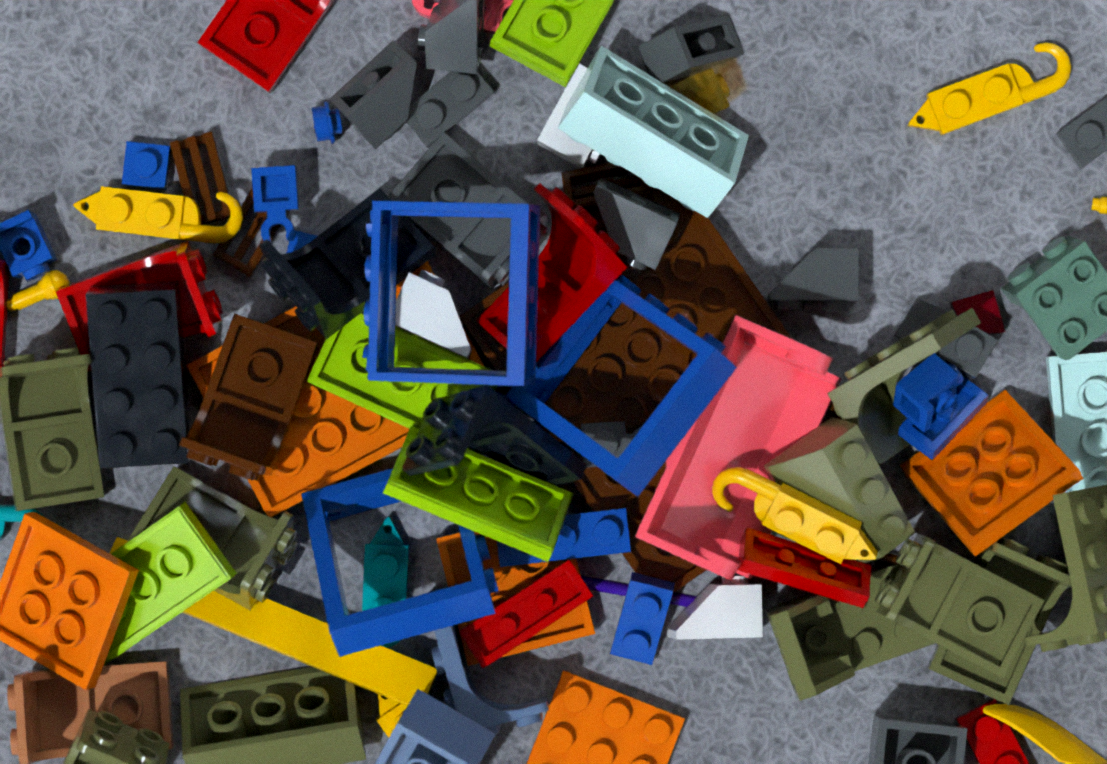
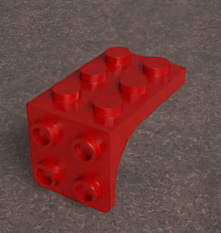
M226 0L197 43L268 93H271L335 0Z
M540 183L533 190L547 204L552 217V228L548 242L539 254L536 362L627 268L616 255L620 249L618 244L603 230L598 234L596 233L598 229L595 226L598 223L585 209L578 205L572 210L575 204L563 191L555 187L550 192ZM509 287L476 320L506 350L508 344Z
M188 241L60 287L55 291L80 355L90 354L85 295L91 286L179 281L183 337L198 333H206L208 337L216 335L219 322L222 321L221 315L224 314L215 289L211 291L206 289L204 280H206L205 274L208 273L203 256L199 249L192 251ZM91 364L88 365L87 372L92 371Z

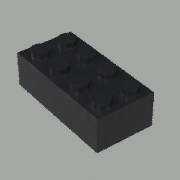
M179 281L91 286L85 296L100 469L189 463L190 459L186 457L189 449L179 446L181 438L186 437L190 431Z

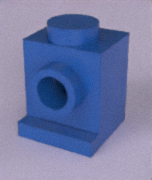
M27 210L0 223V251L13 277L19 279L24 276L28 282L51 271L48 265L57 261V258L36 213ZM24 239L28 240L30 251L26 255H19L16 251L17 243Z
M933 353L896 384L893 406L925 433L931 427L933 415L936 412L939 415L945 413L957 399L956 389L963 382V376L955 365L944 362L938 355Z

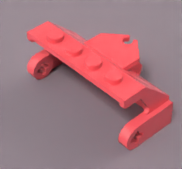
M736 315L723 342L726 347L722 354L737 368L665 461L667 466L635 535V537L731 581L735 573L750 580L753 576L752 574L738 571L740 539L746 527L770 535L773 530L761 525L762 522L756 517L754 512L756 492L737 483L728 484L724 489V495L734 506V509L728 512L721 508L714 500L712 493L714 479L720 472L728 468L741 467L771 480L764 465L822 424L832 402L827 393L838 387L842 380L838 376L827 372L832 362L831 357Z

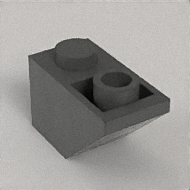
M814 248L768 293V302L778 303V310L803 311L804 303H822V311H848V303L859 301V248Z

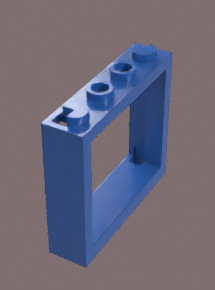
M372 201L370 223H366L367 234L371 237V255H368L365 261V277L370 282V300H367L364 305V322L366 326H369V344L365 345L362 357L367 358L366 371H368V381L507 386L535 385L540 205ZM398 216L511 218L507 371L394 367Z
M620 275L536 362L535 385L513 386L506 396L523 412L537 420L543 427L638 497L737 367L722 354L726 347L723 343L707 332L703 338H700L695 334L698 331V327L679 313L672 319L666 315L670 309L651 294H648L645 299L641 298L638 295L642 290L629 279ZM623 303L695 352L697 356L620 457L617 458L544 403L615 310Z
M393 468L301 493L328 628L339 657L496 614L491 593L498 592V585L493 568L484 569L483 561L491 559L485 536L482 534L476 535L474 531L458 525L472 581L349 615L329 521L401 502L398 499L383 494Z

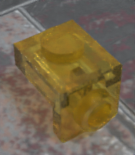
M711 67L670 86V88L713 114L730 107L727 97L730 96L728 85L720 73L715 74Z

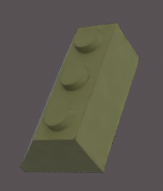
M831 417L764 465L773 482L779 485L785 483L861 521L862 531L878 551L876 559L882 558L915 533L857 424ZM856 560V561H859V562H862V563H866V562L873 561V560Z

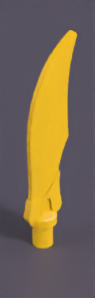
M994 704L983 708V712L986 715L1014 728L1058 762L1065 764H1107L1106 759L1093 751L1068 730L1037 712L1007 704Z

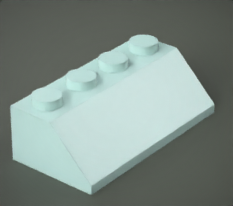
M603 46L596 52L571 96L558 126V129L567 133L575 142L587 145L605 156L610 163L625 168L640 177L650 187L660 189L678 200L685 208L696 211L706 218L711 215L735 184L749 137L748 134Z

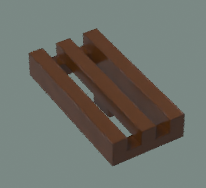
M212 131L203 133L200 136L187 137L185 140L170 142L183 196L190 197L195 201L182 152L184 149L189 148L206 211L205 215H201V225L230 218V210L225 202L221 201L223 210L215 212L198 147L199 145L206 144L218 192L229 194Z
M610 162L561 172L563 190L575 204L572 210L580 205L588 213L597 212L600 210L593 194L597 184L574 189L573 185L600 180L601 177L605 179L631 172ZM638 176L617 180L613 178L606 179L647 199L654 200L651 187Z
M253 187L241 206L243 214L242 224L254 205ZM267 212L257 214L233 257L226 252L235 237L226 242L219 243L213 256L251 278L264 257L260 246H257L247 265L242 263L241 260L264 223ZM275 225L271 229V243L282 225Z

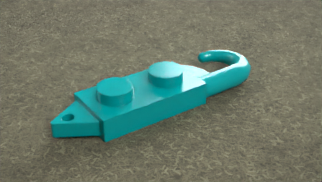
M390 517L385 519L370 544H365L362 611L407 599L409 545L403 543ZM386 525L391 526V533H386L384 531V527ZM401 640L384 644L381 646L389 648L394 645H397Z

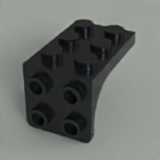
M381 188L298 250L287 254H280L267 239L259 245L264 256L260 264L270 277L268 283L282 301L290 298L297 307L294 312L302 324L310 332L317 328L326 340L362 313L365 302L370 300V282L365 277V261L367 256L371 255V237L367 234L366 223H370L372 201H392ZM398 216L396 285L403 281L408 273H413L436 255L434 246L406 216Z
M485 385L436 398L428 404L423 412L424 421L421 428L406 449L407 458L402 470L409 476L457 465L463 459L468 447L478 454L553 485L581 480L587 464L575 456L573 450L568 445L558 442L544 431L542 425L537 420L527 417L513 406L511 400L506 395L496 392L490 386Z

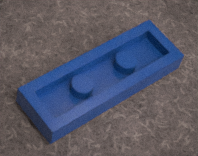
M626 508L566 515L549 561L631 552ZM497 541L500 567L546 562Z

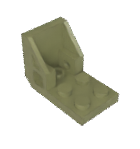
M899 563L871 572L870 597L864 608L818 594L808 593L766 609L792 687L800 701L816 696L855 676V671L935 644V642L877 612L880 606L875 601L877 593L886 578L894 579L901 566Z

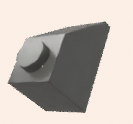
M443 0L433 8L428 24H421L418 36V49L425 51V69L477 74L484 52L485 0Z
M728 14L673 27L638 46L649 75L664 84L681 80L744 55Z
M393 40L329 99L358 133L375 149L385 140L391 138L397 129L408 120L417 63Z
M601 177L593 194L609 236L620 247L618 253L623 255L621 259L630 266L645 270L647 266L656 269L678 223L680 213Z
M916 298L894 336L901 339L918 328L929 324V322L947 311ZM974 327L935 352V354L944 362L955 365L961 374L970 380L977 377L998 340L979 328Z

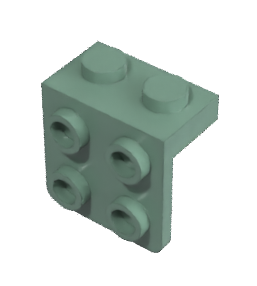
M1062 236L1047 244L1042 250L1044 255L1033 264L1025 263L1012 271L1008 276L1009 282L1000 289L1011 303L1023 307L1056 355L1063 360H1069L1107 331V272L1085 241L1070 236L1066 238Z

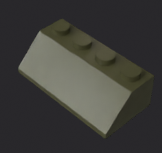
M307 667L180 689L182 756L185 764H344L366 760L364 729L357 686L317 668Z

